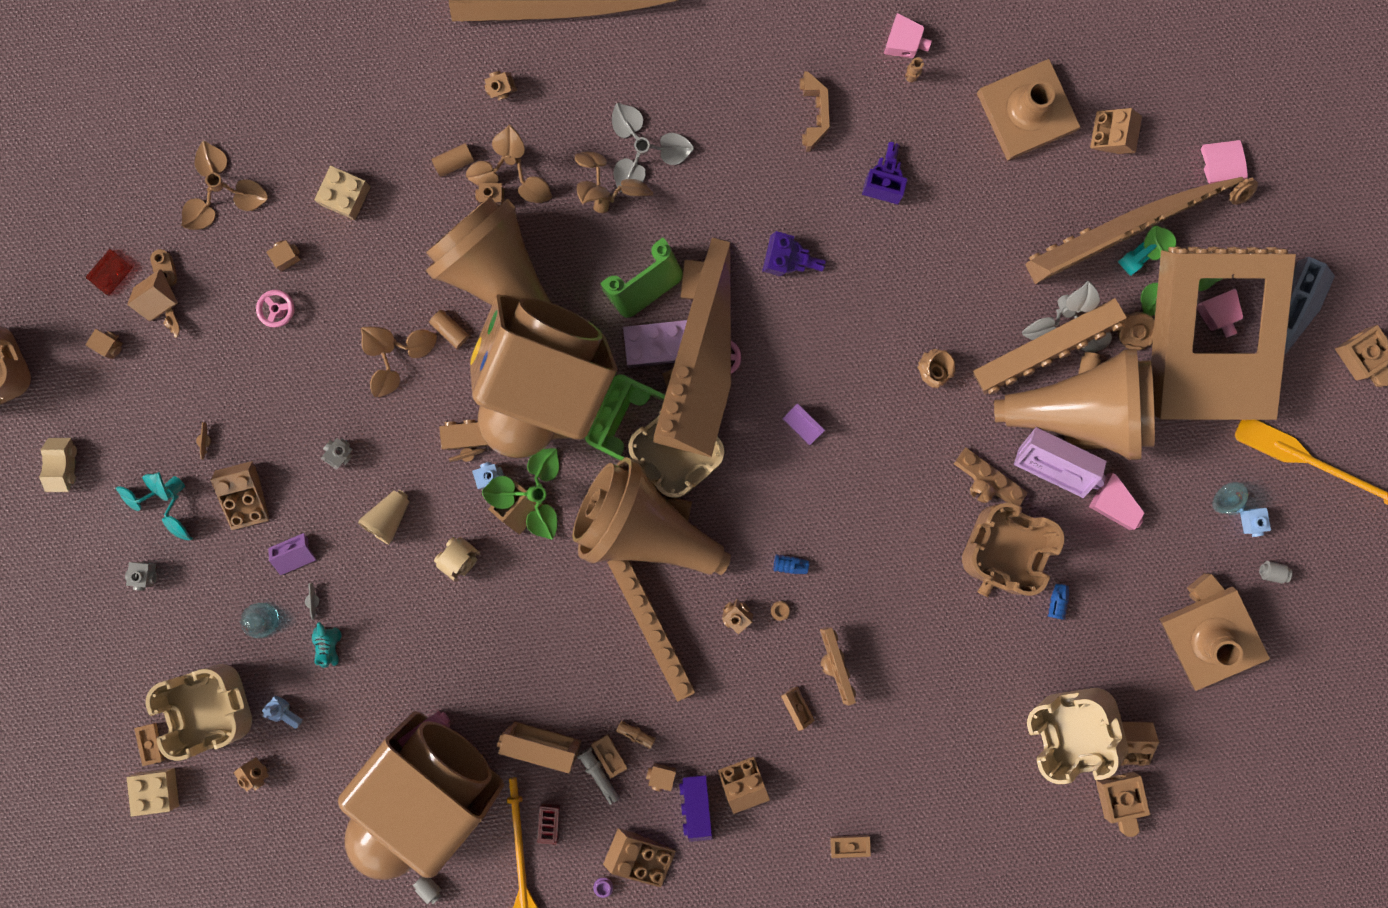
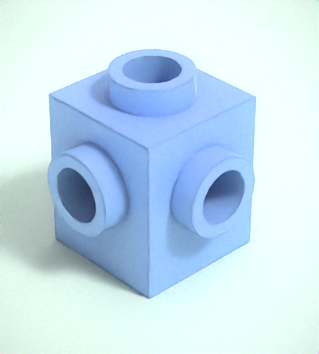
M491 462L481 464V468L472 471L477 488L480 490L495 477L504 476L502 468Z

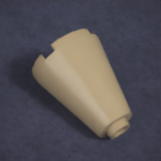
M401 490L391 492L361 517L358 524L389 545L409 504L407 500L409 496Z

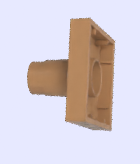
M1049 59L984 86L977 92L1007 161L1072 134L1080 128Z
M1233 586L1159 619L1195 691L1270 659L1238 591Z

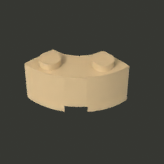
M48 438L41 448L43 465L39 478L45 492H69L71 485L75 483L76 479L74 474L75 456L77 454L76 446L73 445L71 438Z

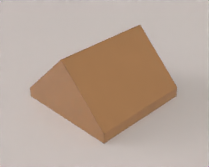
M159 269L133 287L127 305L148 321H153L178 304L162 269Z

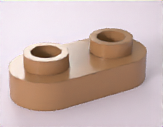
M155 250L150 257L153 272L155 273L157 270L162 269L163 273L167 274L166 279L169 286L172 287L177 282V274L172 256L165 250ZM162 256V260L158 262V257Z

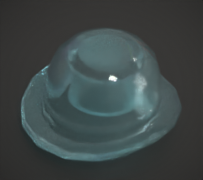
M1231 482L1224 485L1214 496L1212 502L1213 509L1218 513L1227 515L1241 513L1246 507L1249 496L1248 490L1244 484L1239 482Z
M267 603L252 604L241 615L240 623L242 630L252 638L266 637L278 625V612Z

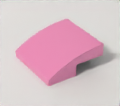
M1240 140L1205 144L1202 146L1201 152L1206 163L1204 172L1209 184L1243 177L1244 180L1248 178L1246 159Z

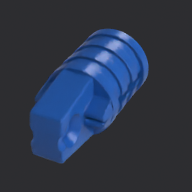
M775 555L774 572L790 574L808 573L809 561L796 557Z
M1055 584L1047 617L1065 620L1067 604L1069 602V586Z

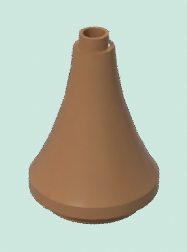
M491 197L487 198L426 252L433 260V263L425 270L432 279L446 282L467 291L490 305H493L498 294L519 301L523 298H533L551 303L539 282L524 245L517 220L516 207L509 199H506L498 206Z
M1125 349L1104 363L1056 384L1005 395V399L994 400L995 422H1006L1007 427L1031 429L1037 427L1041 430L1060 433L1097 444L1124 456L1128 460H1140L1141 447H1154L1155 445L1151 360L1138 361L1137 349Z
M628 457L621 460L617 465L607 464L599 472L581 504L573 528V541L579 544L578 555L581 559L590 563L618 560L656 562L689 568L708 575L714 572L722 575L728 568L731 555L724 551V547L688 522L668 502L646 475L640 463Z

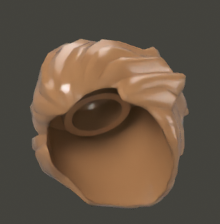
M932 349L929 352H924L920 362H918L917 368L920 371L922 380L933 388L943 386L956 373L955 360L945 350Z

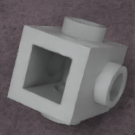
M336 438L334 442L329 440L323 448L326 452L321 459L337 470L342 463L346 465L351 459L352 455H350V452L353 449L342 438L340 440ZM335 450H338L340 455L336 454Z
M129 562L128 570L125 573L126 586H133V590L145 591L146 587H153L157 579V573L155 572L156 564Z

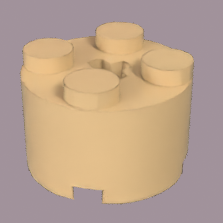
M452 537L447 542V548L444 552H440L434 559V562L437 563L436 567L454 582L460 580L457 578L461 574L465 576L477 561L476 554L480 555V551L462 537L457 539Z

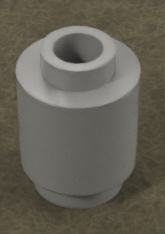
M1266 561L1260 566L1259 574L1263 580L1283 584L1291 580L1292 569L1284 564Z
M421 877L413 885L416 889L415 892L426 904L430 902L434 904L442 896L440 894L442 889L432 878Z

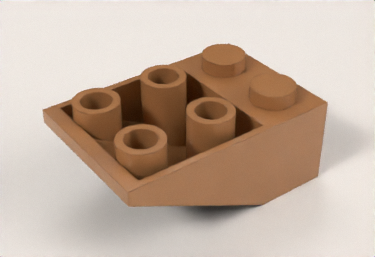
M253 461L215 470L210 481L231 530L269 521L260 478Z
M618 828L603 865L613 875L661 887L676 851L634 832Z

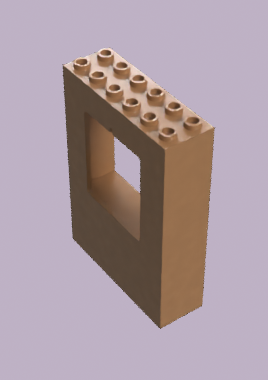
M1169 247L1168 250H1161L1151 357L1155 417L1159 419L1277 420L1296 254L1288 253V249H1279L1278 247H1266V249H1260L1259 247H1247V249H1240V247H1227V249H1221L1220 247H1208V249L1201 247H1188V249ZM1232 274L1233 278H1264L1265 286L1257 352L1193 353L1199 280L1201 278H1232Z

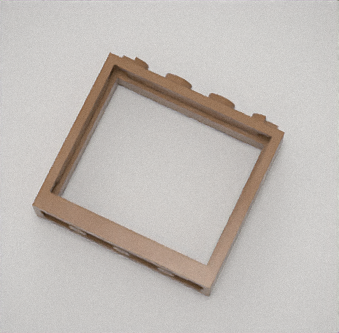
M514 722L500 735L497 747L500 748L498 754L570 773L577 759L576 756L578 755L582 740Z

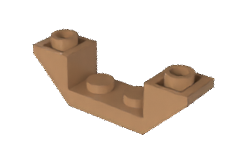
M805 71L803 78H800V90H803V96H816V108H819V115L816 116L817 127L807 128L805 134H802V145L806 146V152H810L828 133L830 127L828 89L812 74Z

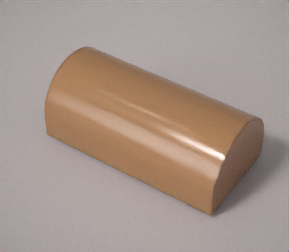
M466 143L431 159L440 177L474 162Z
M439 310L429 321L457 350L471 337L444 310Z

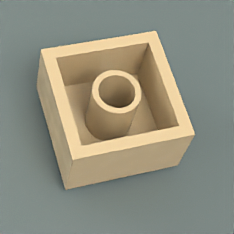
M330 166L314 200L319 205L355 221L368 194L370 185L358 177Z
M175 768L138 772L127 777L131 817L169 812L179 807Z

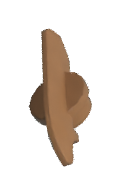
M171 308L165 312L164 325L177 338L180 327Z
M202 422L201 435L196 439V443L200 447V457L202 460H204L207 453L206 447L211 444V438L207 435V423Z
M464 448L459 455L450 457L449 462L461 459L470 462L475 455L484 452L486 449L472 450L471 448Z

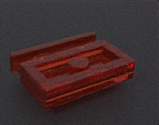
M109 248L85 278L105 295L110 296L133 269V266Z

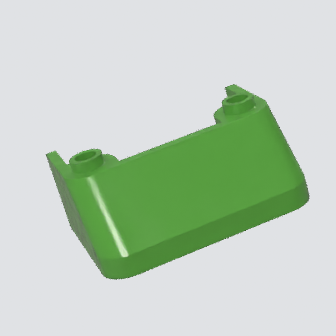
M616 375L612 380L591 429L585 437L586 442L620 461L623 460L624 457L621 455L624 451V444L614 435L630 402L642 406L648 402L650 396L664 401L665 395L625 375Z

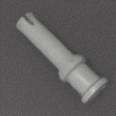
M589 747L576 757L581 759L586 767V773L592 775L609 805L619 800L620 797L601 769V762L597 761L592 753V747Z

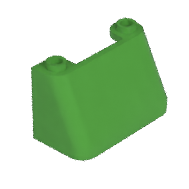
M661 238L652 246L651 251L656 262L625 284L620 277L610 276L600 283L603 292L623 317L630 318L636 315L682 280L683 271L664 238Z

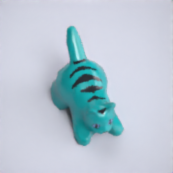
M321 622L317 623V627L314 628L312 634V642L316 652L314 663L322 668L328 667L330 663L336 666L339 658L335 646L341 640L342 633L336 627L325 629Z

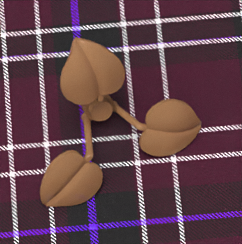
M508 125L503 131L498 133L492 141L493 149L502 156L497 166L493 168L488 161H478L472 164L466 172L467 179L478 186L479 183H497L499 176L496 171L499 170L503 162L505 161L508 165L516 163L520 182L523 184L518 188V192L523 199L533 203H542L550 200L553 196L549 185L542 178L532 176L524 181L521 159L519 158L525 152V145L520 135L511 125Z
M203 141L196 152L195 168L201 176L205 177V182L208 185L207 203L205 204L203 200L198 198L188 200L182 209L181 225L186 229L200 230L213 223L216 213L209 207L212 191L219 192L226 188L230 192L235 193L233 201L243 211L257 209L268 200V196L265 190L252 180L238 181L236 190L224 183L218 173L226 169L227 157L223 151Z
M590 151L575 155V161L580 166L596 168L597 185L590 181H582L577 185V194L581 203L584 204L595 200L593 209L596 212L607 213L610 202H614V198L620 190H622V193L630 196H653L652 190L645 183L636 179L622 180L621 185L610 196L609 191L605 187L600 186L599 166H606L607 160L605 157Z
M362 327L361 345L363 351L369 356L381 354L386 365V371L377 370L371 378L370 389L373 396L382 397L396 390L400 384L399 374L396 371H390L386 353H391L394 350V345L408 350V355L411 358H421L433 349L437 334L425 329L413 331L406 340L408 346H404L394 339L392 332L386 328Z

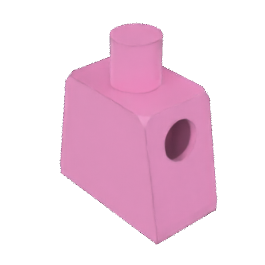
M897 13L884 54L914 58L917 49L928 52L932 40L922 38L924 30L922 25Z
M1236 289L1197 304L1196 309L1211 331L1222 327L1226 338L1237 334L1233 323L1243 319Z

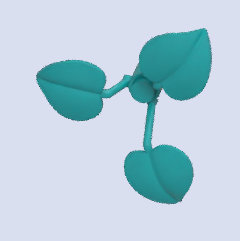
M160 472L145 474L142 479L152 492L142 498H136L133 492L121 486L115 488L122 500L136 511L142 509L139 503L155 494L165 501H168L171 497L172 500L164 514L165 517L162 518L163 524L174 536L183 540L193 539L189 536L183 525L169 515L175 501L179 498L177 494L185 488L184 483L178 477L173 476L164 484Z

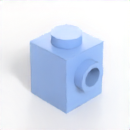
M1267 508L1240 511L1244 534H1252V537L1263 536L1265 531H1271Z

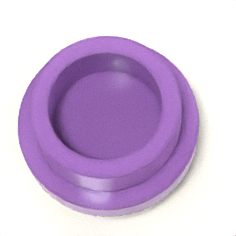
M606 877L597 879L593 887L594 893L601 898L608 897L613 890L611 880Z

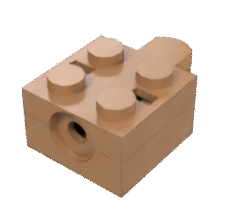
M1378 325L1365 328L1335 348L1355 380L1370 377L1376 387L1388 386V339Z
M1129 772L1096 780L1104 818L1110 823L1118 822L1119 830L1125 836H1136L1140 829L1137 818L1150 815L1141 776L1135 772Z

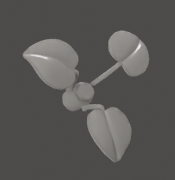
M616 103L612 113L613 129L621 138H627L632 134L636 139L634 147L637 152L634 162L631 159L625 158L616 163L613 173L617 187L625 179L644 181L645 168L637 165L640 155L647 154L650 148L662 150L661 158L669 165L680 164L693 151V145L685 137L676 133L663 135L660 139L661 147L650 144L644 137L639 138L635 132L639 131L643 125L641 113L634 107Z
M1087 281L1071 295L1061 296L1057 301L1059 309L1056 310V321L1052 317L1039 319L1022 331L1023 336L1034 340L1056 329V326L1059 325L1061 314L1066 318L1072 316L1077 318L1076 312L1092 311L1100 302L1097 289L1091 282ZM1110 331L1106 333L1104 338L1088 342V345L1082 348V350L1097 352L1106 348L1112 339Z

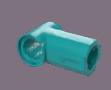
M1143 242L1133 251L1131 250L1123 256L1118 263L1131 276L1144 265L1143 263L1150 259L1147 255L1157 245L1152 244L1145 249Z

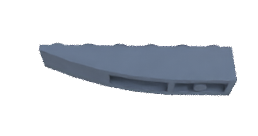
M1311 257L1299 260L1294 270L1284 356L1320 311L1335 277L1327 264Z

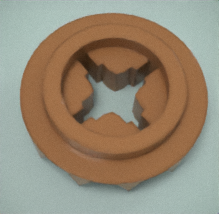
M1246 178L1243 182H1239L1234 187V190L1230 192L1229 200L1231 203L1238 205L1249 200L1256 192L1258 182L1254 178Z

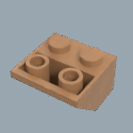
M1133 108L1097 111L1090 148L1115 154L1136 153L1142 115Z
M513 480L515 485L514 492H527L525 487L518 481ZM513 495L514 504L506 509H499L492 505L489 507V511L520 535L527 528L526 520L528 514L531 511H536V502L530 501L527 496Z
M1122 722L1128 743V754L1121 765H1149L1159 743L1154 724L1149 722Z
M754 757L718 770L733 814L770 800Z

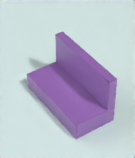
M796 404L783 418L809 446L825 431L799 404Z
M304 533L268 548L269 561L280 575L316 560V557L308 548V538Z

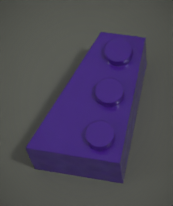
M706 776L683 778V783H679L680 795H684L685 803H681L682 815H686L687 822L683 823L684 836L688 835L689 842L712 840Z

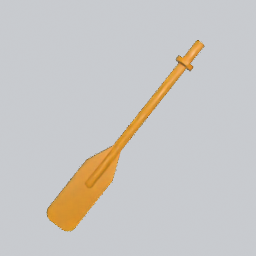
M1240 420L1235 431L1237 441L1281 462L1311 464L1383 498L1384 503L1388 505L1387 491L1312 457L1296 438L1258 420Z
M513 777L509 778L511 797L507 798V803L511 804L519 881V891L513 908H538L527 888L519 802H522L523 798L518 796L517 778Z

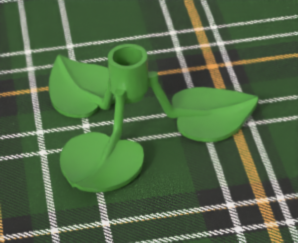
M1153 226L1146 235L1144 248L1146 249L1152 244H1156L1157 247L1147 256L1152 260H1157L1161 257V250L1175 247L1176 238L1174 234L1168 229ZM1201 278L1198 291L1210 288L1223 278ZM1156 282L1147 285L1141 294L1143 313L1150 316L1155 315L1158 290V283Z
M547 448L532 455L527 464L529 473L535 475L534 479L537 486L530 487L527 492H514V482L509 477L498 476L482 489V495L490 505L499 509L511 507L514 504L513 495L527 496L530 501L536 502V511H531L527 516L526 525L528 530L536 536L552 540L557 530L556 513L551 506L546 504L538 508L546 498V491L538 478L542 481L553 480L559 470L557 449Z

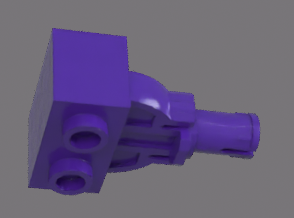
M889 142L884 162V158L881 157L878 165L873 169L870 168L865 179L862 195L899 204L904 195L907 178H904L900 170L901 163H897V155L900 148L898 143L894 146V142Z
M776 231L770 235L762 272L782 276L785 273L794 271L803 272L805 267L822 272L825 267L823 266L825 260L811 257L808 254L809 250L802 248L798 242L794 241V236Z

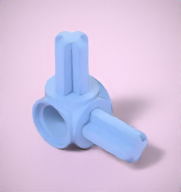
M274 696L271 702L262 710L264 718H269L275 722L283 720L293 728H298L302 723V718L289 710V703L279 696Z

